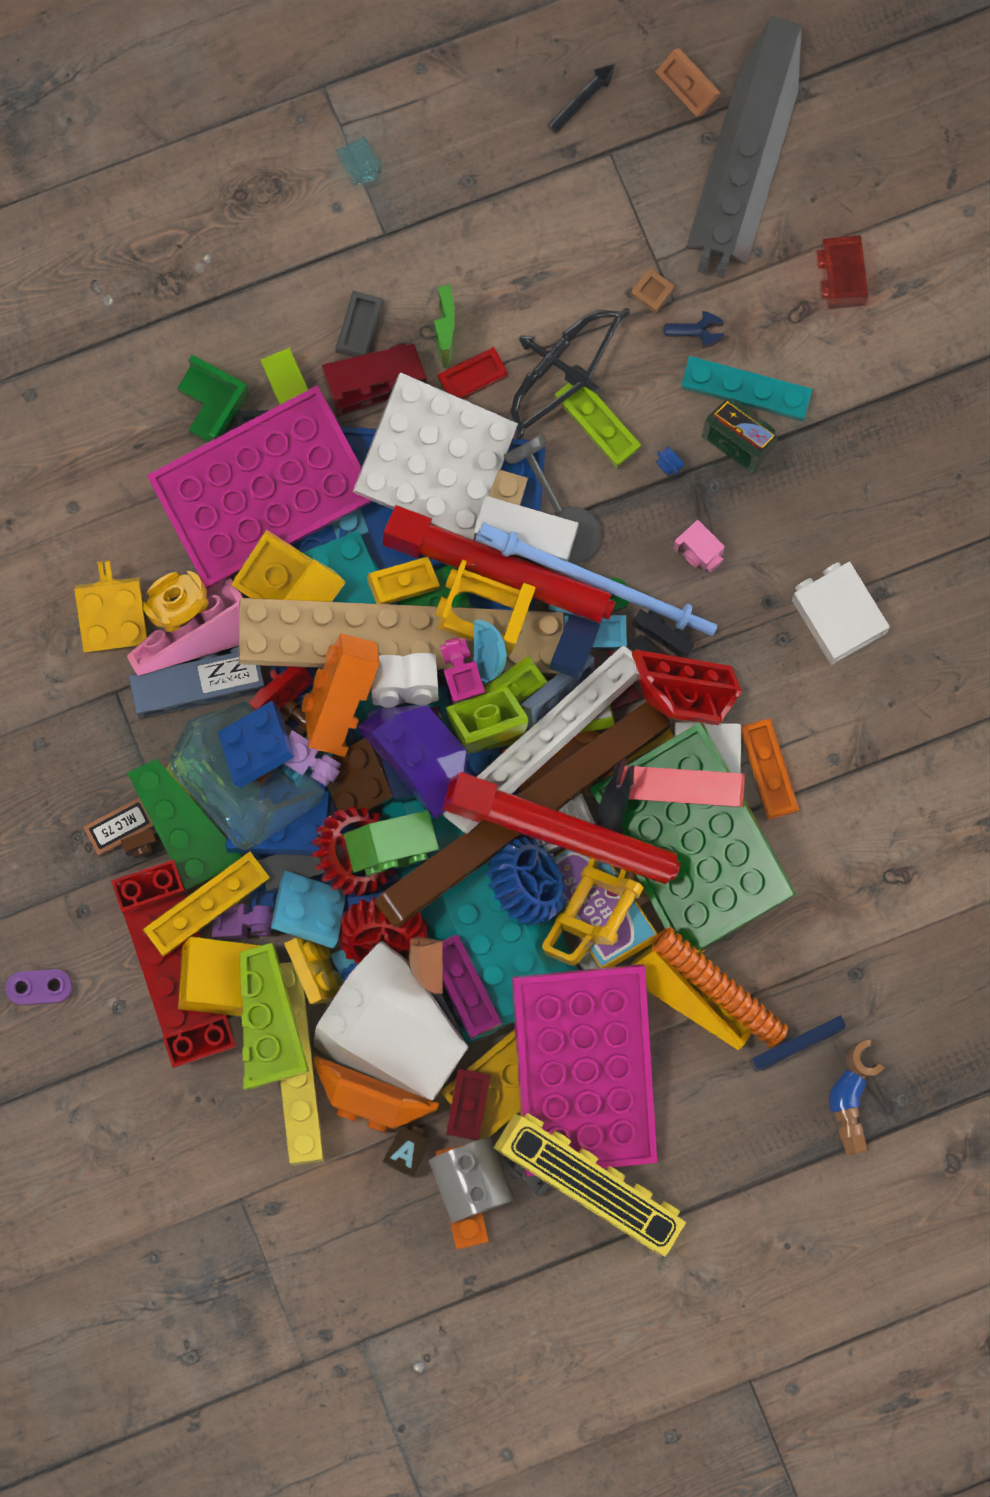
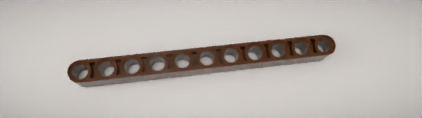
M645 702L517 796L558 811L612 772L615 765L621 759L627 758V761L661 736L672 726V723L666 715ZM482 820L469 833H464L383 892L374 903L392 926L398 928L486 864L499 849L503 848L511 840L521 838L524 834Z

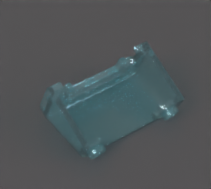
M246 701L188 720L170 757V765L175 776L229 839L242 850L259 845L318 805L325 793L312 777L302 776L292 783L280 768L262 788L253 782L248 783L242 788L237 787L233 783L218 732L254 711Z

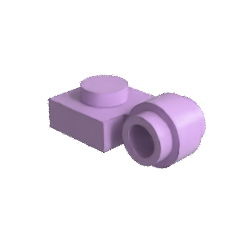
M292 730L288 737L295 757L283 764L304 776L310 766L313 770L312 778L325 786H328L330 781L334 783L340 773L338 768L341 764L326 754L321 759H316L315 757L319 750L308 748V740Z

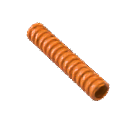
M672 927L663 929L656 936L652 943V950L656 953L660 952L659 956L661 958H667L668 964H675V970L678 972L683 971L682 975L685 978L690 977L692 984H698V989L701 991L705 990V995L713 997V1001L717 1004L720 1003V1007L723 1010L728 1009L730 1016H735V1020L739 1023L743 1022V1027L750 1029L753 1035H758L760 1041H766L767 1047H775L783 1041L788 1032V1025L784 1022L781 1023L779 1017H773V1012L766 1010V1006L763 1004H758V1000L755 997L750 998L751 994L748 991H743L741 985H735L734 979H728V974L725 972L720 973V968L716 965L712 966L713 962L710 959L705 960V955L701 952L697 953L696 947H689L690 942L687 940L682 941V936L678 933L674 934L675 930Z

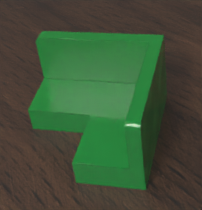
M191 355L188 359L190 367L177 389L178 392L203 405L188 431L191 435L208 443L227 433L237 416V411H240L249 393L245 383L202 359Z

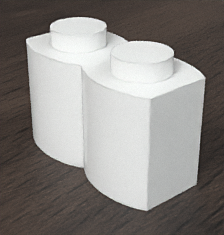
M415 653L404 657L398 655L379 656V666L372 682L373 704L391 708L405 702L416 705H428L438 701L436 655Z

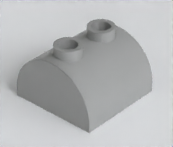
M491 1137L460 1146L429 1160L451 1224L514 1201L496 1150L493 1149L494 1145Z

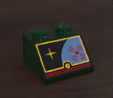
M726 399L706 418L702 438L754 474L776 445L778 436L774 434L776 431L770 424L763 420L758 422L749 416L750 412L745 406L735 401L732 403Z

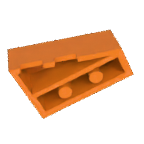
M340 633L335 644H331L327 650L326 664L323 669H318L315 674L314 687L311 693H306L304 696L302 712H305L308 748L345 757L348 751L345 738L349 728L356 729L359 719L353 716L360 700L366 701L379 666V655L376 642Z

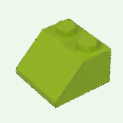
M508 686L446 707L452 733L464 746L467 754L480 752L484 748L500 742H509L515 737L525 734L529 723L527 715Z

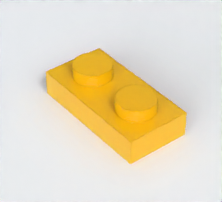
M429 557L369 573L366 578L376 604L379 605L391 604L433 592L440 586Z

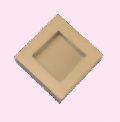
M498 470L489 497L520 506L528 478Z

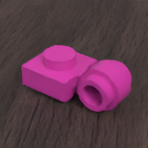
M455 637L445 640L446 644L440 645L445 664L452 663L455 666L454 668L444 670L453 702L456 703L485 694L476 661L464 664L465 658L471 657L466 639Z

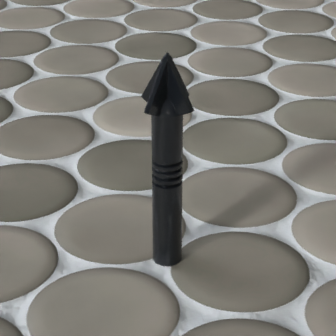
M616 63L594 69V77L547 125L553 133L557 134L603 85L609 86Z

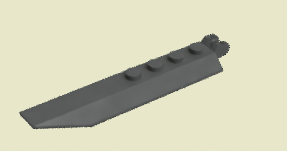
M771 16L737 76L686 246L688 249L702 248L703 253L697 272L705 273V270L708 269L711 253L722 256L716 271L717 277L724 279L730 258L732 259L733 257L744 265L748 263L798 94L801 24Z

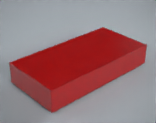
M494 347L437 374V378L444 391L460 399H465L508 377V372Z

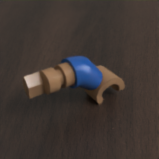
M864 1040L850 1047L846 1055V1064L849 1070H845L831 1088L829 1094L830 1112L835 1113L836 1122H841L842 1128H838L840 1139L843 1140L846 1156L868 1151L862 1123H857L856 1117H860L858 1107L861 1106L860 1098L867 1083L864 1080L865 1077L879 1074L885 1068L880 1064L867 1068L860 1060L861 1052L871 1047L872 1040Z

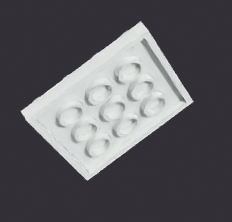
M400 373L352 492L393 510L395 505L432 518L431 524L473 540L474 530L484 497L489 496L498 470L501 469L505 459L503 455L508 451L518 423Z

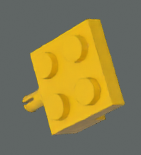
M105 560L104 562L106 573L103 561L97 562L100 581L76 585L74 588L83 653L138 646L148 637L140 577L120 580L113 579L111 560Z

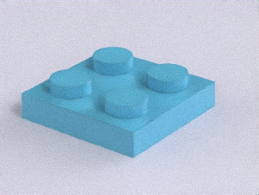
M284 871L280 880L271 928L334 948L338 941L346 895L343 894L342 889L333 890L330 885Z

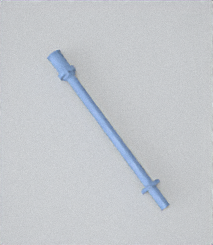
M483 522L481 524L482 529L479 528L475 541L500 550L503 556L508 557L509 555L518 554L591 586L612 593L617 597L677 621L676 628L683 630L685 626H689L710 636H713L717 629V624L691 614V604H686L682 609H679L520 541V538L517 537L518 534L514 531L508 533L486 522Z

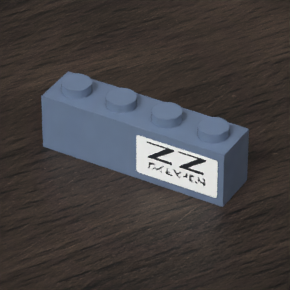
M239 647L230 650L231 654L218 656V653L199 657V661L179 663L140 676L137 674L130 675L129 681L136 714L139 719L254 695L260 689L265 688L261 666L238 664Z

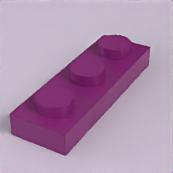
M458 934L442 941L443 984L470 1039L500 1026L502 1022Z

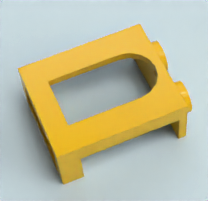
M462 560L458 570L451 569L445 587L451 590L448 598L441 597L435 615L439 616L440 620L437 628L474 642V624L457 617L451 605L453 598L459 593L469 592L513 608L504 635L501 634L505 643L506 654L511 655L536 587L523 583L521 589L518 590L464 570L467 561Z

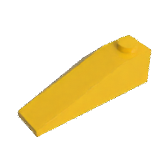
M652 944L640 951L631 965L643 964L645 966L646 989L651 994L735 1049L739 1050L744 1046L751 1035V1031L743 1027V1022H737L735 1016L732 1017L728 1014V1009L723 1010L720 1007V1003L717 1004L713 1001V997L706 996L705 990H699L698 984H692L690 977L685 978L682 975L683 971L678 972L675 970V964H668L667 958L663 959L659 956L660 952H654Z

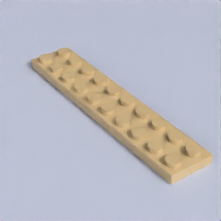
M240 598L238 664L323 668L326 664L325 658L331 644L334 645L339 634L343 633L376 642L379 656L398 655L404 657L415 653L435 654L437 670H445L455 666L452 663L445 664L440 645L446 644L445 640L455 637L462 639V637L437 628L440 617L435 615L437 607L252 598ZM452 607L456 616L462 620L473 624L476 620H484L491 623L502 635H504L512 610ZM527 611L511 655H507L505 667L500 675L528 655L544 677H555L560 672L551 670L549 667L564 630L563 612ZM467 639L466 642L471 657L465 658L464 664L473 662L474 642Z

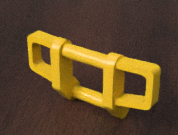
M590 858L587 866L583 868L580 874L582 879L564 912L558 914L553 928L542 944L544 953L568 965L575 966L593 943L613 945L618 937L616 932L635 898H639L644 889L640 883L628 879L630 872L621 869L617 878L596 869L600 861ZM593 884L621 896L605 926H592L575 918ZM562 930L584 938L572 954H566L552 948Z

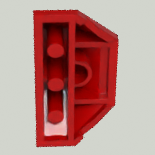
M636 649L631 653L636 677L646 702L669 718L719 725L742 693L732 666Z

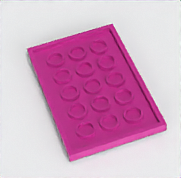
M318 385L147 475L206 589L239 573L266 530L292 545L374 502L352 492L360 474L361 466Z
M639 964L511 977L521 1116L525 1117L529 1113L544 1123L541 1129L550 1135L557 1131L571 1140L569 1147L578 1153L581 1149L590 1152L598 1158L596 1164L603 1169L609 1166L613 1168L657 1163L645 966ZM524 1169L525 1175L527 1177L535 1176L528 1170Z

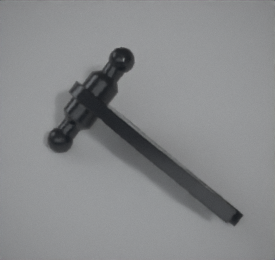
M627 758L621 759L612 770L614 774L602 795L597 810L599 816L596 822L598 826L621 834L624 831L621 825L627 810L631 785H634L635 765L629 766L622 785H620Z

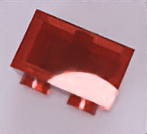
M861 235L823 239L821 250H816L817 268L823 269L824 280H820L821 299H827L828 309L866 306L869 295Z

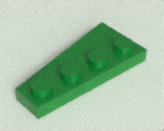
M157 758L127 772L171 860L175 861L186 890L221 873L242 858L240 853L227 852V838Z

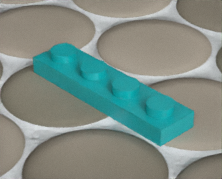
M689 356L680 388L804 422L812 393V388Z

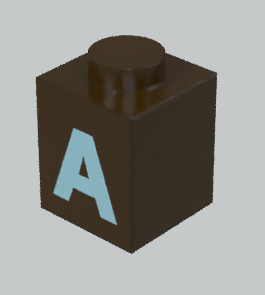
M410 1124L408 1129L401 1126L383 1163L414 1178L431 1144V1141L426 1139L428 1132Z

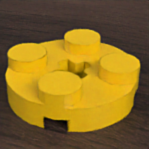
M177 571L171 572L159 578L150 586L147 591L150 597L147 600V604L143 601V610L154 625L164 627L167 632H173L179 629L183 623L192 619L197 613L206 610L209 604L206 598L207 589L200 577L192 571H186L188 575H179Z

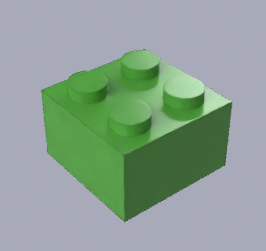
M429 810L371 823L343 834L353 873L365 870L366 876L381 873L395 867L399 869L411 866L417 862L428 860L427 853L438 850Z

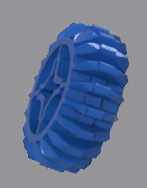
M525 836L518 839L515 838L499 849L491 860L487 862L490 870L486 875L492 881L488 887L494 890L495 896L493 899H498L501 903L500 910L506 909L509 919L516 918L519 924L527 923L529 926L551 920L553 916L563 909L562 904L567 900L564 892L568 888L562 882L566 876L560 873V864H556L553 860L554 854H548L544 844L538 845L535 839L528 840Z

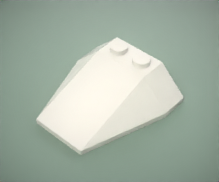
M383 941L379 942L349 974L317 1024L313 1047L333 1063L429 1100L435 1099L468 1049L467 1044L432 994L421 987L413 977L409 962Z

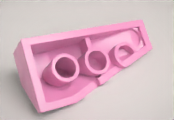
M228 578L207 589L206 598L209 604L206 610L197 613L192 619L183 623L176 631L167 632L164 629L152 632L129 653L127 658L135 673L140 676L239 645V601L243 596L239 590L231 586L232 579Z

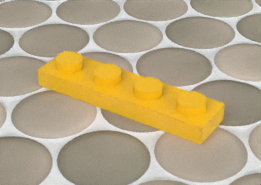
M248 852L143 930L164 957L263 885L270 877L253 854Z

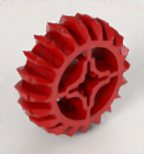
M355 807L346 808V811L342 809L337 810L333 814L334 817L328 816L323 820L325 826L322 825L316 830L320 838L313 839L312 844L318 847L319 850L313 852L311 857L319 858L320 863L315 866V870L323 869L325 874L321 881L327 882L332 879L331 889L338 890L342 887L344 895L354 892L356 896H361L365 894V891L368 893L375 892L377 886H384L387 883L386 877L392 876L395 871L391 868L365 877L350 874L352 866L344 835L340 834V831L345 826L360 828L378 822L379 813L369 815L368 808H361L357 811Z
M375 896L372 897L370 902L361 899L358 905H351L348 912H344L339 931V943L341 950L346 953V959H354V963L360 964L381 941L409 962L410 940L417 936L428 938L426 920L422 919L421 912L398 928H394L374 903L377 899Z

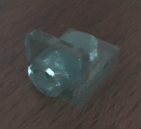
M365 136L336 150L337 156L353 186L359 183L362 185L369 184L377 179L378 174L382 173L381 163L378 157L374 156Z

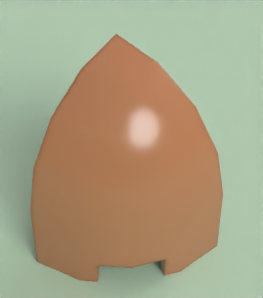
M419 936L412 938L409 948V964L413 977L421 987L429 992L443 994L442 941Z

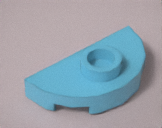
M480 619L474 621L473 661H476L482 683L487 684L500 676L505 667L507 655L505 643L500 632L491 623Z

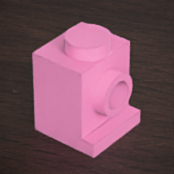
M699 520L694 522L674 542L673 549L677 553L683 549L685 551L683 553L684 558L695 568L699 565L703 571L707 569L711 573L724 560L721 555H723L725 546Z

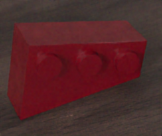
M400 343L387 350L322 365L324 382L337 418L388 401L400 373L427 384V378L414 343L409 345Z

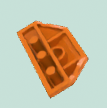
M318 1056L314 1057L313 1064L332 1107L338 1109L336 1115L353 1122H355L356 1117L369 1121L368 1128L385 1134L387 1128L396 1131L401 1126L405 1127L436 1113L439 1109V1103Z

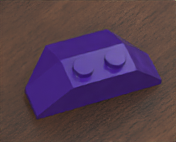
M428 705L385 707L357 725V730L425 809L429 810L434 819L446 812L442 810L450 779L459 772L465 773L467 751Z

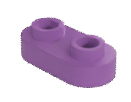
M58 969L17 972L9 977L5 986L8 998L20 1006L61 1003L69 998L73 989L70 977ZM53 980L60 981V988L57 991H50L49 984ZM21 982L27 984V991L23 994H19L16 991V986Z

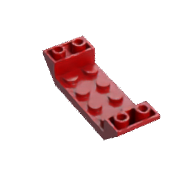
M171 860L112 880L111 883L120 910L125 917L163 1033V1041L172 1068L236 1047L227 1015L178 1009L182 946L185 942L163 957L143 930L187 898L175 861ZM199 931L192 937L201 938Z

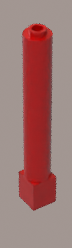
M395 505L383 533V546L419 559L421 554L457 569L461 561L465 560L467 562L464 570L518 590L521 589L523 583L536 587L532 596L534 599L601 624L603 618L610 619L616 603L610 600L612 593L516 556H503L500 550L431 524L432 518Z
M463 772L457 773L450 779L442 806L444 811L478 823L482 820L491 822L662 884H667L670 879L674 880L678 875L680 862L677 861V854L498 790L496 789L497 784Z

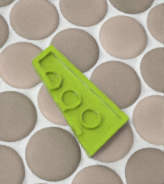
M268 943L240 952L241 995L243 996L242 1027L244 1036V1047H242L245 1076L243 1078V1090L247 1091L309 1072L275 945Z

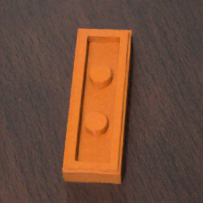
M771 718L741 726L742 742L767 821L799 812Z

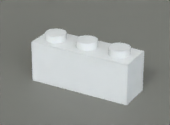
M485 496L474 530V537L476 538L479 528L482 529L481 524L486 522L508 533L514 531L518 534L517 537L520 538L521 542L568 561L577 534L578 523Z

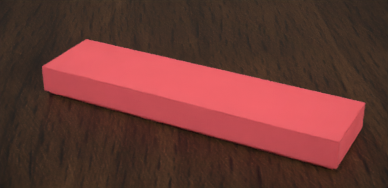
M629 766L624 767L620 785H622ZM635 766L634 785H631L629 799L743 807L745 774Z

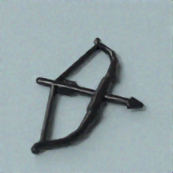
M625 308L622 311L597 310L583 316L578 322L562 333L561 339L549 352L534 342L535 337L524 335L519 337L524 350L530 348L543 357V359L533 369L532 373H527L513 398L510 413L513 421L518 423V431L515 436L518 440L524 436L525 429L584 386L596 394L600 393V387L590 381V378L620 320L630 314V309ZM601 317L615 318L588 371L579 365L570 367L558 359L569 347L570 342L588 323ZM553 365L565 372V380L574 387L522 423L518 411L521 400L530 388Z

